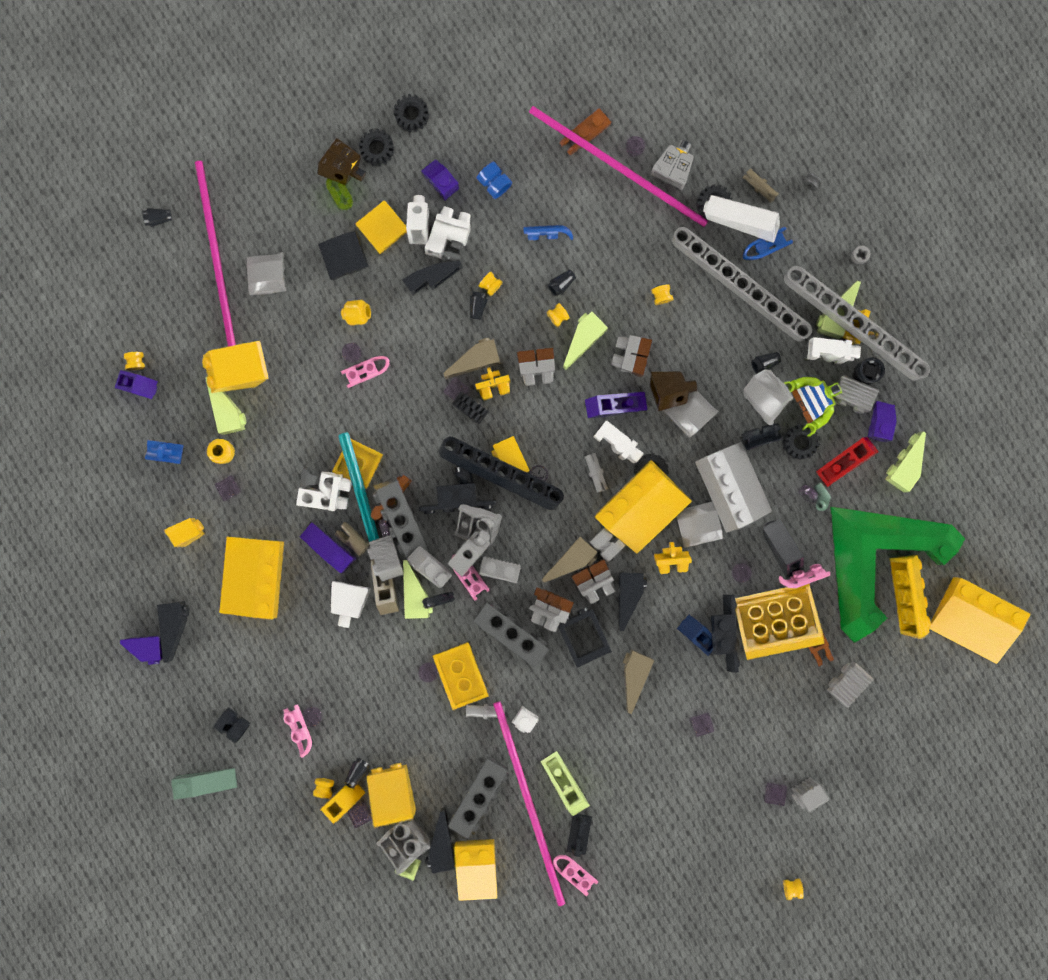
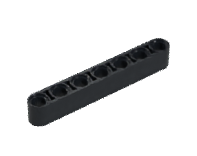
M446 437L439 448V455L443 459L543 508L554 510L564 499V494L559 488L455 437ZM445 446H450L453 450L450 451ZM463 454L468 455L470 459H466ZM480 463L486 464L487 468L483 467ZM498 471L504 473L505 476H501ZM515 480H519L522 485L518 484ZM533 488H536L539 493L534 492ZM550 496L554 497L556 502L551 500Z

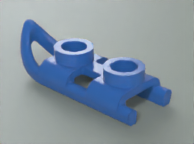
M562 225L523 227L524 234H528V240H538L540 235H547V239H557L558 232L567 234L570 240H573L571 230Z
M786 227L778 230L774 242L767 243L764 239L759 238L750 243L743 253V259H760L792 244L793 241L789 240L786 242L782 234ZM755 245L756 252L759 255L747 256L748 250Z

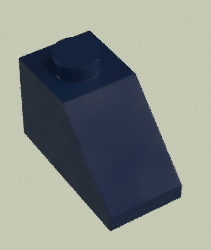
M689 614L677 629L709 656L713 651L712 633Z

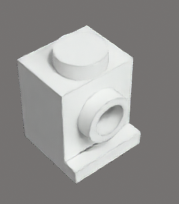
M522 706L512 723L520 731L530 733L538 721V716Z

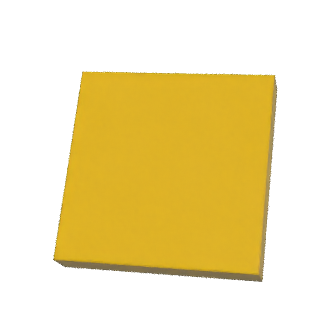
M385 200L355 223L379 254L407 233L406 225Z
M351 439L363 484L367 489L383 454ZM342 451L332 472L342 474L343 478L351 480Z

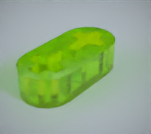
M327 178L326 187L337 206L341 210L350 209L353 205V198L346 186L338 183L337 185L340 190L336 191L334 187H331L333 180ZM343 194L345 199L349 198L347 200L348 204H340L342 200L339 195Z

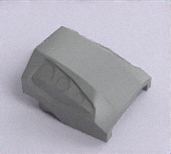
M283 252L273 255L247 257L250 296L287 291L284 280Z
M767 369L754 375L744 388V397L749 400L768 425L774 424L776 417L787 403L793 399L787 386L771 370Z
M698 391L688 394L686 404L663 410L689 438L719 412Z
M713 502L685 508L676 516L683 548L723 539L719 516Z
M461 504L458 509L460 514L454 535L467 541L475 532L485 531L490 537L488 541L490 542L489 546H491L499 532L502 516L484 509Z
M413 819L400 821L376 843L382 848L396 869L395 873L397 875L404 872L422 853L431 848L428 836L419 823Z

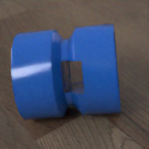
M492 162L477 175V180L484 187L488 186V193L494 199H497L510 188L512 181L506 174H501V168L495 162Z

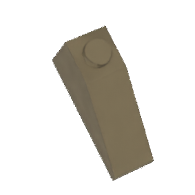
M484 338L479 340L478 344H475L443 373L445 379L500 364L494 339Z
M579 537L541 580L545 583L583 568L587 564L591 566L597 559L595 556L597 551Z
M370 559L375 602L380 615L399 612L394 578L381 581L379 576H375L372 565H375V561Z
M632 649L630 653L627 652L622 662L625 664L626 710L630 714H632L654 662L653 658Z

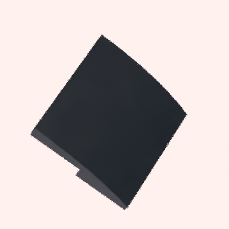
M357 231L348 232L318 244L330 280H336L349 273L353 274L369 267Z

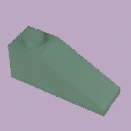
M235 768L178 775L171 780L174 800L237 788Z

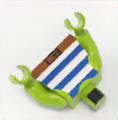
M801 377L791 382H784L788 386L790 393L792 392L808 422L802 430L810 428L811 433L807 435L809 437L828 423L834 413L833 406L836 405L833 397L842 393V389L838 382L827 387L824 380L820 381L814 377Z

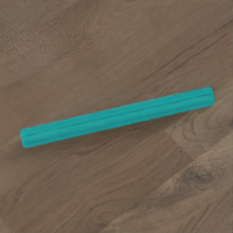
M348 432L339 434L341 448L370 542L379 539L375 521L371 518L372 511Z

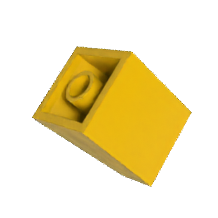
M260 341L210 350L203 355L202 363L207 371V385L211 388V393L254 388L268 379Z
M395 763L390 765L389 769L384 770L382 767L371 769V773L367 775V783L374 827L413 819L416 806L407 764Z

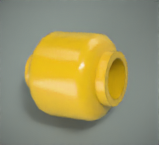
M364 300L347 301L341 310V316L349 325L366 324L368 319L371 318V309Z
M215 439L207 447L208 458L214 463L226 464L234 457V447L227 440Z

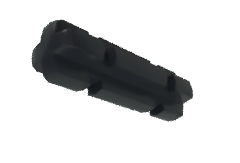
M450 591L424 598L422 603L423 607L428 609L453 602L455 597L454 593Z

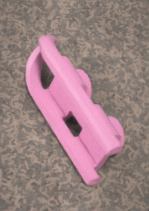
M386 356L373 357L341 371L342 375L346 373L350 384L347 387L350 388L384 373L389 367V358ZM385 360L384 368L378 371L374 361ZM367 374V377L360 379V375Z
M473 565L463 576L454 570L474 601L477 600L476 595L484 589L487 592L490 591ZM472 574H475L478 579L477 581L473 579ZM465 579H468V581L471 583L470 586H468Z
M814 564L810 566V570L806 573L803 570L793 572V576L788 580L779 576V581L786 587L798 588L828 577L830 572H826L821 564Z
M297 704L294 706L295 710L289 712L288 708L283 710L284 722L291 728V739L297 743L300 757H304L311 749L312 739ZM300 721L301 729L298 728L296 722ZM307 739V748L304 751L301 741Z
M558 855L554 858L553 865L555 869L584 895L587 896L589 894L587 891L593 883H598L593 876L570 857ZM559 859L569 861V864L563 871L556 863ZM579 870L584 874L583 877L577 874Z

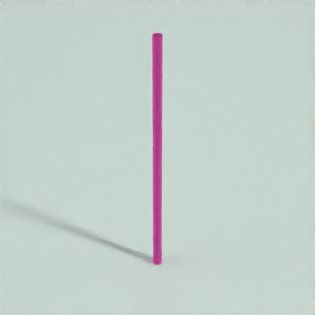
M531 107L530 114L705 227L708 220L536 107Z
M196 161L197 178L228 347L236 344L202 161Z
M501 701L493 703L557 904L558 906H563L565 900Z

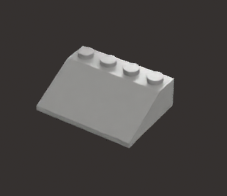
M742 442L695 461L726 533L742 528L772 512Z

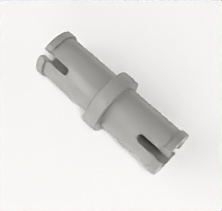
M596 453L585 456L584 458L590 471L589 476L593 479L596 492L600 493L601 491L608 490L603 476L604 470L600 468Z
M483 704V706L466 705V717L498 718L494 706H488V704Z

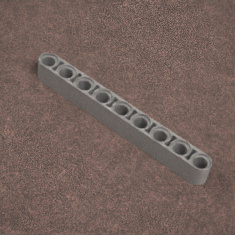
M680 227L675 231L672 243L676 248L787 335L800 342L811 335L812 327L807 321L686 227ZM677 235H684L686 241H679ZM692 246H698L701 252H693ZM707 258H714L716 264L710 265L707 262ZM723 269L729 270L730 273H731V276H729V277L724 276V275L722 274V270H723ZM737 281H743L746 287L744 289L739 288ZM752 293H758L760 300H755L752 297ZM767 305H774L775 312H770ZM788 316L790 324L784 323L782 317ZM798 327L805 330V336L799 335Z
M794 266L786 272L784 282L788 287L909 379L917 381L929 375L930 367L927 362L802 267ZM791 273L798 275V281L791 278ZM807 284H810V285L813 286V288H814V292H813V293L807 291V289H806V285H807ZM822 296H826L829 299V304L822 302ZM837 308L844 310V316H840L837 313ZM853 319L859 321V328L854 327ZM869 331L875 334V340L869 338ZM884 343L890 345V352L884 349ZM900 355L905 356V358H906V363H905V364L900 361V359H899V356H900ZM916 366L921 369V375L916 374Z

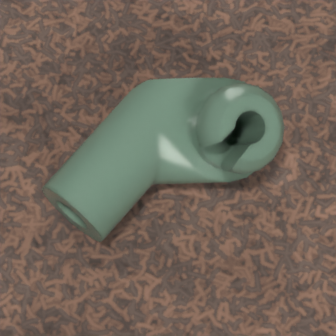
M820 482L814 486L818 493L816 509L824 511L829 506L831 496L823 483Z

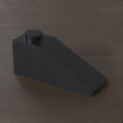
M619 572V631L625 630L644 593V588H647V577H644V573Z
M185 601L157 605L163 663L173 661L187 623L189 607Z
M445 807L441 808L429 856H426L427 867L431 868L432 874L456 869L455 854Z

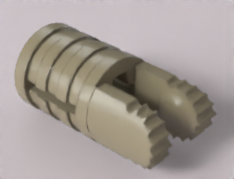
M343 522L341 528L349 536L341 530H337L335 536L346 546H349L359 557L362 556L370 547L369 542L359 535L347 522Z

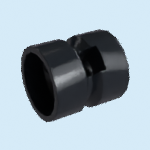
M874 357L859 362L853 370L854 379L867 385L879 381L885 374L884 363Z
M228 707L216 721L213 728L221 734L226 733L227 738L236 744L251 723L243 717L238 718V713Z

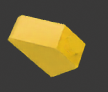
M514 436L493 445L494 450L491 453L494 457L526 473L530 472Z
M188 518L164 530L174 547H186L204 535L202 523L198 519L195 520V518Z

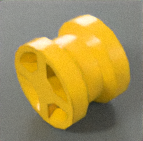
M489 272L482 279L479 287L487 290V294L492 296L503 282L500 279H496L492 272Z
M669 284L658 286L651 290L652 294L655 295V305L665 304L674 300L669 292L671 289Z
M560 303L556 304L553 310L546 312L556 327H559L562 321L570 319Z
M143 352L125 353L124 359L127 363L125 370L145 369V364L142 362Z
M316 778V789L313 790V796L332 798L331 788L334 786V781L326 778Z
M800 878L794 881H783L787 900H792L795 897L803 899L804 893Z

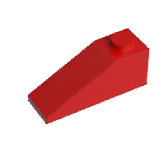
M863 437L816 471V473L825 485L829 487L879 451L868 437Z

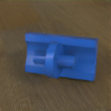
M148 440L145 459L181 464L183 445Z

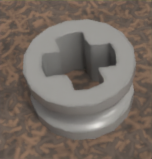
M858 246L851 254L852 261L859 265L864 264L870 258V250L865 246ZM858 251H860V253L864 252L865 256L863 257V260L861 257H857V254L859 253Z

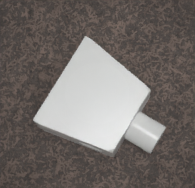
M415 195L413 202L408 203L406 229L410 244H426L429 240L428 203H425V197L422 195Z
M338 581L332 582L331 613L340 615L338 626L349 628L351 617L359 618L361 616L371 588Z

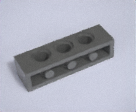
M393 477L373 486L375 490L372 493L376 503H380L383 508L380 512L384 521L388 520L391 526L388 527L391 537H396L398 544L395 546L399 555L403 554L408 559L418 546L427 550L398 480ZM389 498H395V503L391 506H388L387 500ZM397 515H403L401 522H394ZM405 532H410V537L403 540L402 535Z
M487 602L473 622L536 668L549 650V647L546 646L548 642L540 636L535 638L531 635L533 631L527 626L523 625L521 627L515 623L517 619L511 614L504 615L500 612L502 608L496 603L492 602L490 604ZM495 616L502 619V625L499 627H495L491 623V619ZM515 628L518 631V635L515 638L508 637V629ZM524 640H531L533 647L529 650L524 649L522 646Z
M487 756L448 823L450 829L467 839L470 834L474 835L479 827L477 822L480 817L484 818L489 810V807H487L490 800L494 801L499 793L497 790L500 783L504 784L509 776L507 773L508 767ZM486 777H492L494 778L495 783L493 785H487L484 782V779ZM476 794H483L485 800L478 802L474 796ZM466 811H473L475 817L469 819L464 813Z

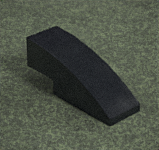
M460 261L438 263L424 267L405 277L402 281L413 296L427 285L434 290L463 267Z

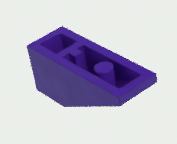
M645 392L599 395L585 399L588 418L607 417L648 410Z
M313 522L310 523L300 536L304 542L339 573H345L356 559V557Z

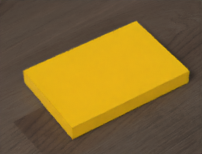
M469 642L433 655L452 710L489 697Z

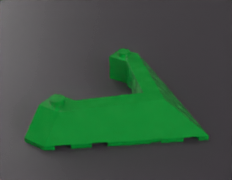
M830 507L835 549L836 582L838 585L840 629L855 643L874 632L888 619L875 605L876 549L924 551L936 565H945L959 552L965 538L951 524Z

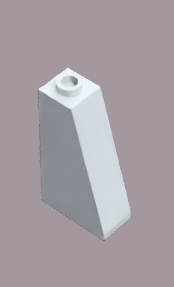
M711 195L709 201L705 202L703 209L706 219L770 242L775 241L780 226L779 213Z

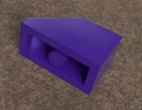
M436 159L421 170L444 201L459 190L456 179Z
M120 370L115 388L152 399L157 391L158 381Z
M875 401L868 432L869 439L882 442L893 440L897 422L895 405Z
M160 636L120 640V644L141 662L148 661V665L159 664L160 660L163 659Z

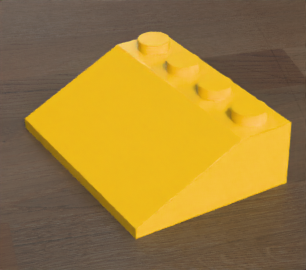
M650 460L596 513L595 518L609 532L638 554L692 500Z
M227 537L219 613L252 618H277L284 551L283 541Z
M918 555L889 558L900 633L919 639L924 638L929 633L931 622L926 613L928 602L923 593L925 582L920 573L922 562Z
M953 577L931 620L929 629L997 664L1023 631L1031 614L963 578Z
M810 584L798 588L785 587L735 598L737 603L735 611L747 660L824 644V637Z

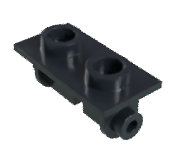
M774 422L773 425L762 426L761 431L758 428L746 430L741 434L740 439L747 451L783 440V437L779 432L781 430L779 423L775 424Z
M582 814L572 816L566 852L573 853L572 855L580 857V854L586 855L592 816Z

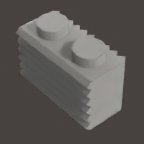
M845 375L839 377L838 384L842 389V393L833 397L836 400V404L844 407L849 405L853 407V411L860 414L871 411L879 389Z
M391 535L369 542L370 549H367L370 559L375 561V565H372L375 576H379L381 581H385L404 574Z
M418 546L407 559L419 573L438 588H441L452 576L451 572L440 561L421 546Z
M485 556L482 560L479 575L517 583L521 565Z
M855 662L845 664L841 669L842 674L838 678L834 677L828 683L829 688L827 691L847 708L874 680Z
M811 777L792 787L793 794L791 796L801 809L805 808L808 812L829 801L821 785Z

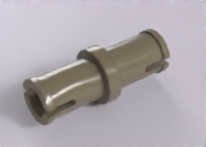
M749 169L746 172L747 174L743 176V179L755 188V192L761 193L772 203L779 193L767 184L766 179L760 178L752 169Z

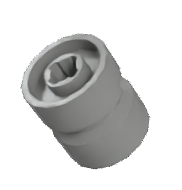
M605 527L589 542L595 550L601 551L600 555L607 562L625 546L617 537L614 538L613 534Z

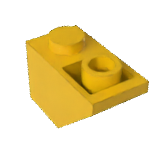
M359 784L354 789L345 785L323 805L321 811L334 824L366 792Z

